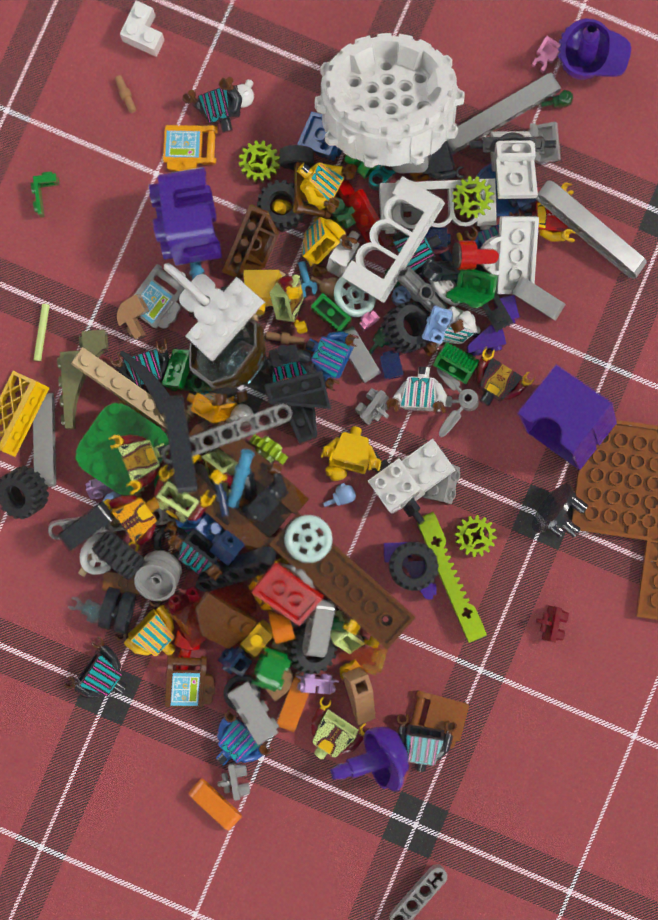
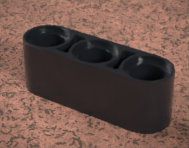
M102 501L57 536L66 548L71 551L108 524L115 516L104 501Z

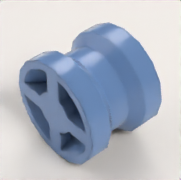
M398 286L392 293V302L396 306L409 302L411 299L410 292L404 286Z

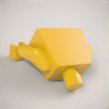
M356 426L350 428V433L342 432L341 437H335L323 448L321 457H329V466L365 474L367 467L368 470L376 468L379 471L381 460L376 457L372 446L369 445V439L362 437V429Z

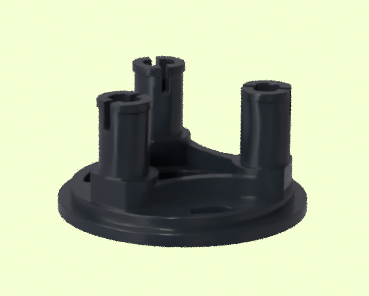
M563 484L556 488L541 504L534 516L532 529L536 533L549 530L558 538L564 532H567L574 538L576 536L575 532L578 534L581 528L568 519L566 512L569 506H571L579 513H583L587 509L588 504L576 496L571 485Z

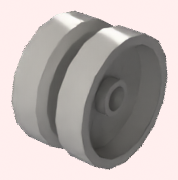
M155 550L143 557L145 562L137 570L134 582L138 592L145 598L153 601H162L174 594L182 574V566L179 560L171 553Z

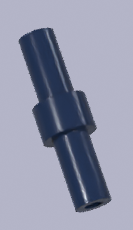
M214 482L216 502L219 503L222 517L229 515V510L226 499H228L226 491L224 492L222 482L219 485Z

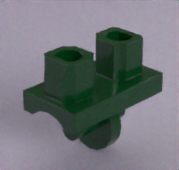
M337 198L340 201L339 207L331 214L330 219L335 221L340 227L347 229L356 223L351 215L355 210L351 206H345L343 200Z

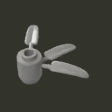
M437 368V372L452 390H457L460 393L457 400H452L451 396L446 398L445 407H451L452 403H460L461 406L457 411L453 410L440 428L439 436L444 437L461 418L460 412L463 409L465 411L475 410L479 405V399L475 391L471 389L462 391L459 388L460 382L456 378ZM472 397L471 401H465L466 398Z

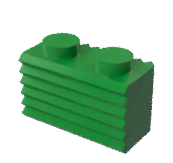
M323 293L311 305L312 312L317 314V317H320V319H323V322L326 321L329 327L332 326L335 332L343 331L351 322V317Z
M446 342L433 366L467 384L479 363V359Z

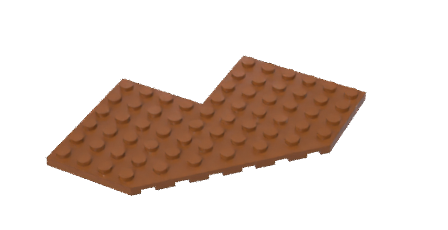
M616 420L617 424L603 442L596 446L597 449L581 470H578L575 494L587 503L588 507L583 513H579L573 508L571 521L581 528L580 531L646 540L636 617L658 620V426Z

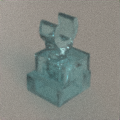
M72 597L73 600L77 601L76 607L68 606L70 610H80L82 614L87 616V621L97 623L102 604L92 600H86L84 604L78 597Z

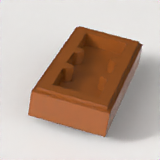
M104 573L102 591H107L109 587L120 589L121 593L128 591L141 595L135 587V575L129 580L119 573Z

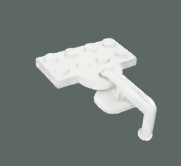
M170 263L164 264L165 271L185 288L179 297L180 304L189 312H194L198 320L186 337L210 360L214 361L262 306L264 301L237 277L223 292L220 289H215V283L205 274L197 275L190 282L185 277L184 272H180Z

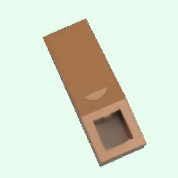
M361 667L343 673V679L357 725L359 726L375 719L373 690L368 674Z

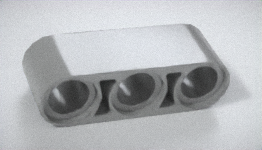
M521 277L512 291V294L555 321L566 305L524 277Z
M353 326L343 331L359 336ZM355 338L354 345H357V347H354L349 360L361 380L365 383L381 374L361 338Z
M322 600L309 614L302 648L304 655L325 657L335 610L333 601Z

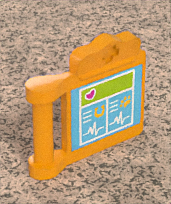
M166 125L163 161L167 163L168 170L177 172L197 168V164L216 165L214 151L215 133H218V127L211 125ZM204 132L208 133L207 157L201 158L202 136Z

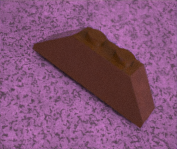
M252 204L249 205L223 267V273L241 279L244 277V270H261L265 268L279 236V232L268 211Z
M206 592L196 607L201 635L228 649L246 639L258 621L256 617L209 592Z

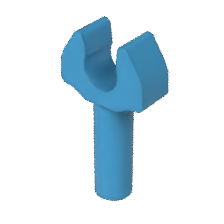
M299 262L304 298H306V287H311L312 293L315 296L317 283L310 281L306 262Z

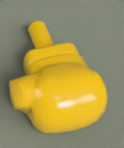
M277 199L272 203L271 210L285 215L291 211L293 206L285 199Z
M333 466L325 468L326 475L332 481H340L347 476L345 469Z

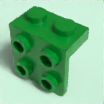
M475 269L460 270L461 273L458 275L457 286L446 293V298L451 299L454 303L463 302L472 308H479L494 298L498 276Z

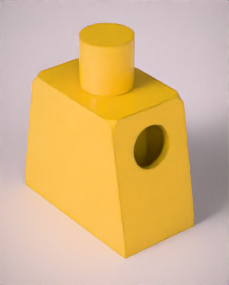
M244 270V284L264 301L255 314L262 315L265 313V306H273L270 292L278 282V279L282 277L279 270Z
M263 619L239 647L254 659L273 638L271 625Z

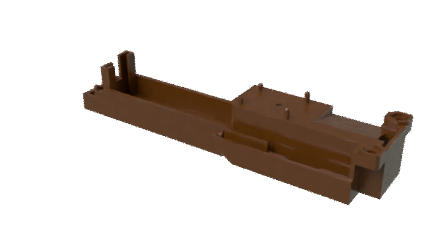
M205 419L200 425L197 424L192 429L189 437L226 424L221 421L220 423H212L213 427L208 428L207 425L212 422ZM225 429L222 432V438L226 440L233 436V432L230 429ZM206 436L203 439L205 446H211L214 443L212 436ZM243 439L218 447L236 461L237 464L239 463L242 449H249L254 452L250 469L251 472L255 473L257 496L273 481V476L266 472V467L271 468L272 465ZM196 461L194 468L198 492L187 494L201 502L200 499L206 490H209L207 493L209 498H213L216 491L214 485L210 482L205 465ZM166 462L163 467L168 465L167 471L169 472L172 464ZM173 474L170 480L176 485L175 476ZM282 475L286 490L289 493L262 522L259 520L256 522L249 521L239 507L233 508L228 506L229 515L222 517L219 503L216 502V499H214L210 506H207L205 512L242 541L249 551L267 547L269 544L296 569L303 570L319 590L387 650L416 618L333 543L329 552L316 562H301L290 555L285 545V533L290 523L302 516L298 511L306 504L309 498L285 476ZM293 513L295 516L276 537H271ZM310 523L301 525L302 530L311 529ZM318 529L315 530L318 538L323 536ZM299 533L293 534V542H299ZM305 536V541L310 543L312 536ZM318 542L317 545L313 547V550L318 552L322 548V545ZM300 546L298 551L302 554H307L308 549ZM387 616L388 621L384 622L383 617Z

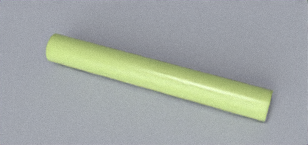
M42 304L34 361H41L50 306L48 304Z

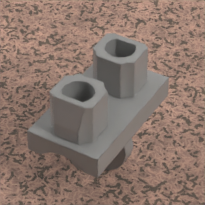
M371 388L366 397L372 402L368 407L361 402L355 409L360 418L367 425H370L373 419L379 421L382 416L386 419L389 417L385 411L387 410L386 402L390 398L384 391H377Z
M235 762L229 763L230 779H228L227 773H222V781L217 782L218 787L224 786L225 793L230 792L229 785H231L234 801L240 800L242 796L250 794L249 782L238 783V777L247 776L246 764L235 765Z

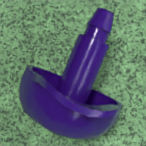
M585 18L566 27V31L561 34L562 39L559 40L560 47L558 51L560 53L558 58H560L562 67L569 76L585 80L595 76L616 77L621 76L625 72L631 55V43L622 35L609 30L600 21Z
M379 726L368 729L365 732V754L346 760V763H340L330 769L334 780L346 779L349 776L356 778L372 772L381 788H388L395 792L401 789L403 778L408 771V754L396 731L388 727Z

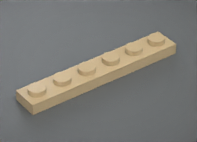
M81 348L71 365L164 430H167L165 414H160L156 403L149 393L85 348Z

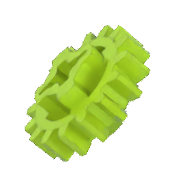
M255 140L254 146L248 143V149H242L244 155H239V159L242 160L239 162V167H244L241 172L242 174L247 173V179L253 177L254 182L260 179L263 183L265 177L271 180L270 174H277L275 168H279L280 165L276 162L279 161L280 157L275 156L277 149L271 150V143L265 146V141H262L260 145ZM251 154L252 158L247 164V158ZM256 159L262 160L263 163L261 165L256 163ZM272 159L271 167L268 169L267 164Z
M468 176V182L462 179L461 186L456 184L458 191L452 193L456 195V199H453L452 202L458 203L455 209L461 208L460 215L467 213V218H471L472 214H474V217L478 218V213L484 216L486 215L485 209L491 210L489 203H494V200L490 199V196L495 194L494 192H489L492 186L485 185L487 180L484 179L479 182L480 177L476 176L475 181H473L472 177ZM477 184L474 189L469 190L466 188L468 185ZM483 189L486 193V201L482 199ZM467 193H477L476 198H478L477 200H479L480 202H470L471 197ZM461 194L465 198L464 204L461 202ZM478 205L481 207L478 210H470V208H472V206Z
M254 434L249 441L256 448L255 451L269 463L276 461L283 465L288 458L282 453L281 450L283 448L281 445L267 436L260 438Z
M479 515L475 516V520L468 516V522L461 520L463 526H457L456 528L460 531L454 534L459 537L455 543H461L459 550L465 548V554L468 555L472 552V557H475L477 552L480 556H483L484 550L489 553L490 549L488 547L495 546L491 542L492 539H497L496 536L492 535L496 531V529L490 528L492 522L485 523L486 517L479 520ZM472 523H478L473 529L467 528ZM484 527L488 532V538L484 536ZM478 531V536L480 537V539H476L475 541H473V536L471 535V533H476ZM463 534L467 536V545L463 540ZM478 543L484 544L482 548L473 549Z

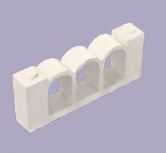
M403 176L401 180H397L393 187V194L395 196L390 198L385 205L384 216L386 219L377 221L370 230V240L372 243H366L358 249L356 262L351 260L350 264L343 269L344 274L342 275L344 279L383 303L397 283L399 273L406 268L445 204L442 199ZM406 203L424 213L413 232L393 221L392 212L397 205ZM385 227H394L409 236L398 256L382 247L378 242V235ZM379 250L395 259L384 279L366 269L364 258L368 252Z
M485 179L487 180L485 185L492 186L489 192H494L495 194L490 196V199L494 200V203H489L491 210L485 209L486 215L483 216L481 213H478V218L473 216L468 222H461L456 218L454 202H452L454 199L453 189H457L456 184L462 185L461 180L413 182L425 190L448 189V216L442 223L433 222L431 227H444L451 220L454 224L463 227L475 223V226H480V230L490 229L492 225H497L495 179ZM395 183L379 184L380 220L386 219L384 208L389 199L395 196L393 194ZM477 184L468 185L466 188H475ZM483 189L482 199L486 201V193ZM475 193L474 201L480 202L479 200H477L478 198H476L477 193ZM400 204L394 208L392 212L394 222L408 229L416 227L418 222L410 225L402 220ZM475 205V210L481 208L480 206ZM394 227L382 229L385 230V234L397 233V229Z

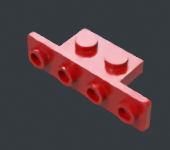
M348 180L342 181L338 194L346 206H351L355 210L351 215L365 242L372 243L370 240V230L380 219L364 190L360 189L355 192ZM378 235V242L383 247L384 243Z

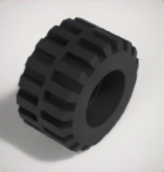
M275 180L274 184L268 183L267 187H263L262 193L258 195L257 207L269 212L276 228L280 232H284V229L292 230L293 226H298V222L302 221L303 214L305 213H294L292 207L289 213L277 215L271 211L270 204L278 197H286L294 204V183L290 182L289 184L287 180H283V182Z
M410 301L389 310L383 318L384 322L381 324V327L384 328L382 335L386 337L384 338L385 342L388 341L390 348L394 347L396 352L401 351L403 354L414 352L426 346L430 341L424 340L422 335L430 312L428 310L425 311L423 305L418 306L417 302L411 303ZM403 320H406L411 325L412 336L405 331Z
M27 466L17 467L0 478V505L3 512L6 511L8 516L13 515L14 519L20 518L22 520L29 518L44 508L48 502L47 497H49V492H47L49 488L44 483L46 481L44 477L41 478L38 471L34 472L33 468L30 467L28 469Z
M106 531L92 548L95 555L125 579L130 580L145 562L139 553L111 531Z
M420 542L404 543L392 553L389 560V572L393 581L400 587L411 591H418L427 588L433 583L438 574V558L434 551L426 544ZM412 554L420 556L425 562L423 574L416 578L408 577L402 570L403 560Z
M307 623L298 625L297 629L293 628L295 639L289 640L287 643L284 642V647H287L284 653L288 655V660H291V666L307 674H320V670L325 672L327 670L326 666L333 664L331 662L332 658L336 659L334 651H337V646H334L330 637L325 657L313 656L310 659H306L302 648Z

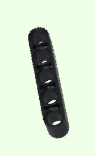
M183 395L162 398L177 493L180 495L198 492Z
M261 547L237 555L229 565L219 561L222 573L214 580L204 571L202 574H199L196 587L202 592H211L264 575L274 564L277 555L276 551L270 547Z

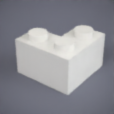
M136 0L120 32V36L123 42L157 57L164 42L162 32L150 27L155 18L152 7Z

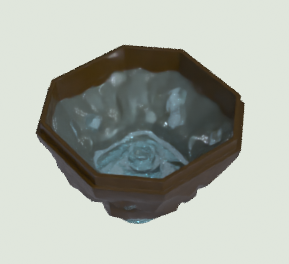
M250 318L214 361L210 360L191 342L189 368H191L194 374L216 389L223 387L236 388L250 383L266 360V339L264 338L261 324Z

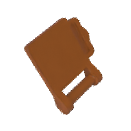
M417 690L416 696L418 698L412 721L409 725L421 726L418 724L424 701L429 699L430 704L424 726L422 727L442 729L446 733L445 722L449 720L448 729L450 730L454 728V723H456L457 729L452 732L453 739L450 747L453 748L456 741L461 740L469 705Z

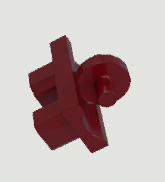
M192 587L186 590L185 595L169 597V601L164 603V608L169 612L173 620L181 616L187 619L190 617V612L196 610L201 598Z
M548 605L547 613L543 612L542 619L536 618V622L541 623L542 639L551 642L564 640L565 630L558 628L560 622L566 623L568 621L569 613L563 611L562 608Z

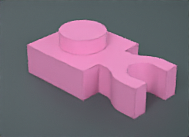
M546 36L536 52L539 57L534 59L531 66L535 67L537 63H541L543 67L540 72L544 73L547 61L553 63L558 55L560 44Z
M374 311L368 312L360 318L359 326L365 331L379 320V316Z

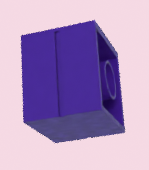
M558 365L554 366L518 412L522 424L529 435L578 470H581L597 449L596 446L603 442L617 424L613 404Z

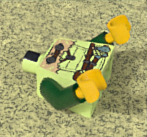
M335 607L330 637L335 645L348 654L353 653L361 646L368 645L372 648L379 646L380 643L372 636H370L369 640H367L366 636H361L358 632L361 626L340 611L338 607Z

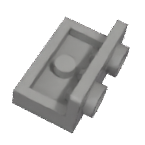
M557 122L540 125L531 123L530 130L528 131L532 137L542 136L545 140H556V148H544L543 152H535L534 162L543 164L561 160Z
M452 464L456 471L426 491L423 498L452 504L456 496V484L460 478V467Z

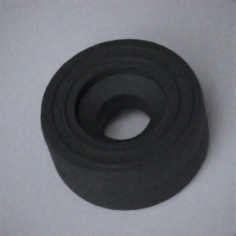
M303 145L284 146L280 149V166L285 169L295 170V163L297 162L313 165L314 151L312 148Z

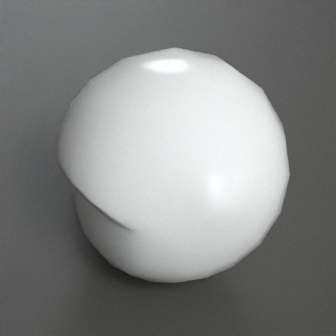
M247 80L245 84L237 85L238 91L243 98L241 108L248 107L254 100V92L251 89L253 81Z
M245 404L236 405L230 417L226 419V422L228 424L253 415V411ZM244 422L240 427H246L250 423Z

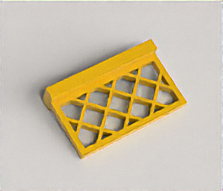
M15 371L12 372L0 396V413H2L0 426L3 424L4 428L0 432V438L3 437L0 442V450L14 457L49 390V387ZM17 377H19V385L14 387V383ZM20 390L21 396L16 398L15 393ZM10 396L11 402L6 404V399ZM12 407V413L7 416V409Z

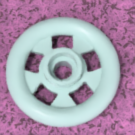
M342 276L338 279L334 287V299L337 306L346 314L352 317H362L375 306L376 298L369 294V300L365 301L363 300L364 293L367 292ZM346 282L350 284V287L347 290L343 288V285ZM352 292L356 294V298L353 297ZM345 295L347 300L349 301L348 304H345L342 299V297ZM360 303L361 309L356 310L354 304Z
M313 515L300 516L288 526L285 533V545L290 555L298 561L305 563L316 562L329 552L332 545V533L327 523L321 518ZM310 523L311 529L302 530L301 525ZM318 528H320L324 534L320 538H318V535L315 532V530ZM294 533L300 534L299 542H293ZM305 536H312V541L307 543ZM319 542L322 548L316 552L313 550V547ZM300 546L308 549L307 554H302L298 551Z

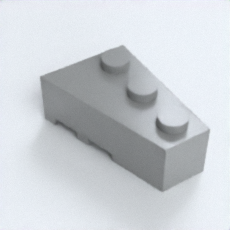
M246 682L227 695L257 745H260L278 733L276 729L279 726L274 717L269 718L266 712L269 709L265 702L258 700L256 695L259 692L256 687Z

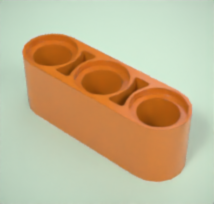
M268 610L275 643L279 644L295 639L291 620L283 614H276Z
M297 673L277 721L280 728L293 733L309 693H302L298 690L297 685L301 682V679L296 677V675H300Z
M202 778L188 792L189 796L228 831L243 817L231 803Z

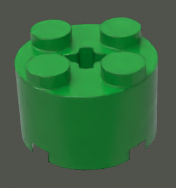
M264 647L265 654H260L253 673L257 677L256 680L252 679V684L275 692L282 689L284 683L282 676L284 671H288L291 660H288V655Z

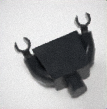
M448 140L435 153L428 155V168L423 174L427 173L429 177L438 180H447L455 177L463 178L465 176L458 174V170L464 167L455 166Z

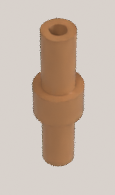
M121 75L115 77L121 99L125 101L130 113L135 112L136 107L132 101L130 89L126 87Z
M267 331L266 339L281 341V344L287 345L289 343L304 345L305 338L291 336L290 333L285 332L279 334Z

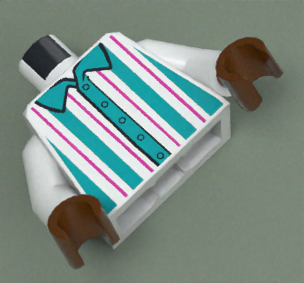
M453 306L449 308V310L453 311L442 343L462 344L469 337L477 338L480 334V328L475 324L474 315L469 311H463ZM430 341L424 347V351L428 356H431L437 352L436 347L441 344Z
M419 367L418 377H408L407 381L403 382L393 398L387 400V410L394 406V411L398 412V405H400L404 410L434 411L437 414L441 409L442 413H446L445 403L447 395L442 385L435 378H429L430 368Z

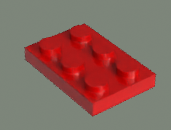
M277 562L270 567L251 592L299 626L323 599L321 593Z

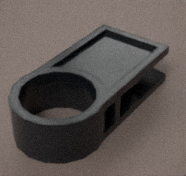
M450 260L428 262L423 270L424 276L434 282L457 279L455 274L461 273Z

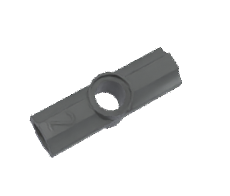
M406 267L399 273L397 280L410 292L411 298L414 301L420 302L430 313L434 305L447 309L448 305L435 293L434 287L431 284L425 283L410 267Z

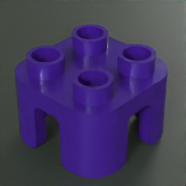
M205 167L159 174L158 183L149 184L151 203L153 208L156 207L157 218L153 219L156 240L160 242L164 260L173 259L176 266L222 258L220 242L215 237L212 224L216 221V211L211 187L206 185L207 175Z

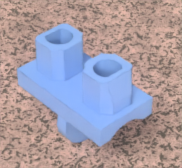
M434 305L430 316L427 317V325L422 338L441 344L447 326L451 321L453 311Z

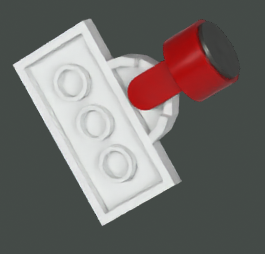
M500 216L499 236L486 240L481 249H477L475 241H456L452 249L454 267L457 270H474L477 264H482L485 270L498 276L495 290L497 294H512L521 277L535 283L539 217Z

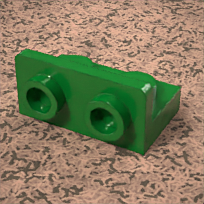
M173 349L162 383L163 386L172 391L184 389L190 370V350Z

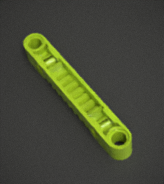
M431 512L422 516L425 522L418 525L425 544L434 551L438 558L439 568L437 572L468 643L487 636L476 608L468 603L469 598H463L466 591H460L463 584H457L460 577H454L457 570H451V567L454 565V563H448L451 556H445V553L448 551V549H443L446 539L435 513ZM434 536L436 539L440 538L441 540L438 543V547L431 544ZM464 608L471 610L468 618L462 616Z

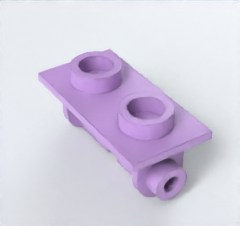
M97 479L89 480V483H86V491L90 499H99L114 491Z
M304 673L303 676L296 675L297 678L301 679L297 688L302 693H315L316 686L317 693H334V682L339 683V680L333 679V675L321 674V677H315L314 673Z

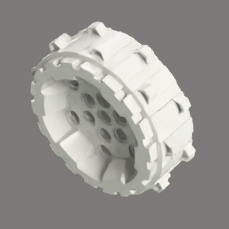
M392 33L377 34V37L371 38L369 35L355 39V44H348L330 62H324L320 67V74L322 75L321 95L315 97V109L318 113H322V123L325 132H327L325 134V142L329 146L335 145L337 148H340L346 155L363 161L367 167L373 168L375 165L399 166L407 163L418 165L424 163V157L435 153L447 139H455L458 134V127L455 125L456 106L464 104L465 92L461 91L457 86V78L454 70L451 68L453 60L448 55L443 56L438 50H434L431 44L421 39L415 41L413 36L399 34L398 37L392 36Z

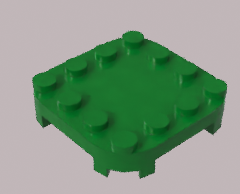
M112 403L100 412L79 443L76 450V461L85 472L115 492L124 496L134 495L143 488L134 494H130L134 491L132 485L126 487L131 482L130 475L119 448L110 447L115 445L116 442L114 439H109V437L130 434L143 436L151 441L153 447L164 444L166 447L169 445V439L160 427L130 407L121 403ZM162 457L158 458L159 463H161Z

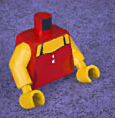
M564 183L561 188L567 192V187L572 184ZM571 190V191H568L567 193H568L569 195H572V194L574 193V191ZM538 201L534 204V211L523 212V216L539 217L538 233L548 241L559 242L567 240L571 243L575 241V239L569 238V235L576 232L568 229L566 224Z

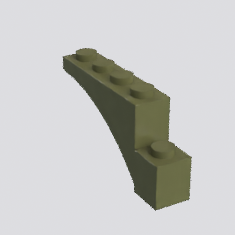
M106 330L82 331V337H79L80 348H85L99 358L105 351H108ZM79 351L60 352V357L57 358L58 369H61V376L58 378L59 387L62 388L63 395H60V405L64 407V414H61V423L67 430L76 429L77 402L87 377L86 374L71 365Z

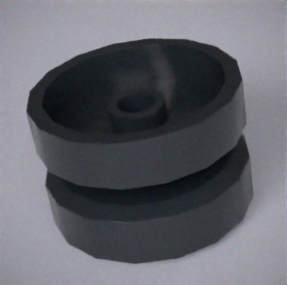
M109 587L101 606L98 627L109 630L114 622V631L125 634L133 617L136 594L126 591L120 600V589Z

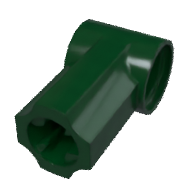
M188 374L184 389H180V391L211 392L215 388L196 374Z

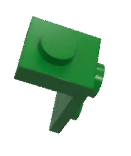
M53 172L41 173L42 175L33 176L31 191L36 197V201H33L35 213H38L40 217H45L41 188L60 185L56 173L53 174Z

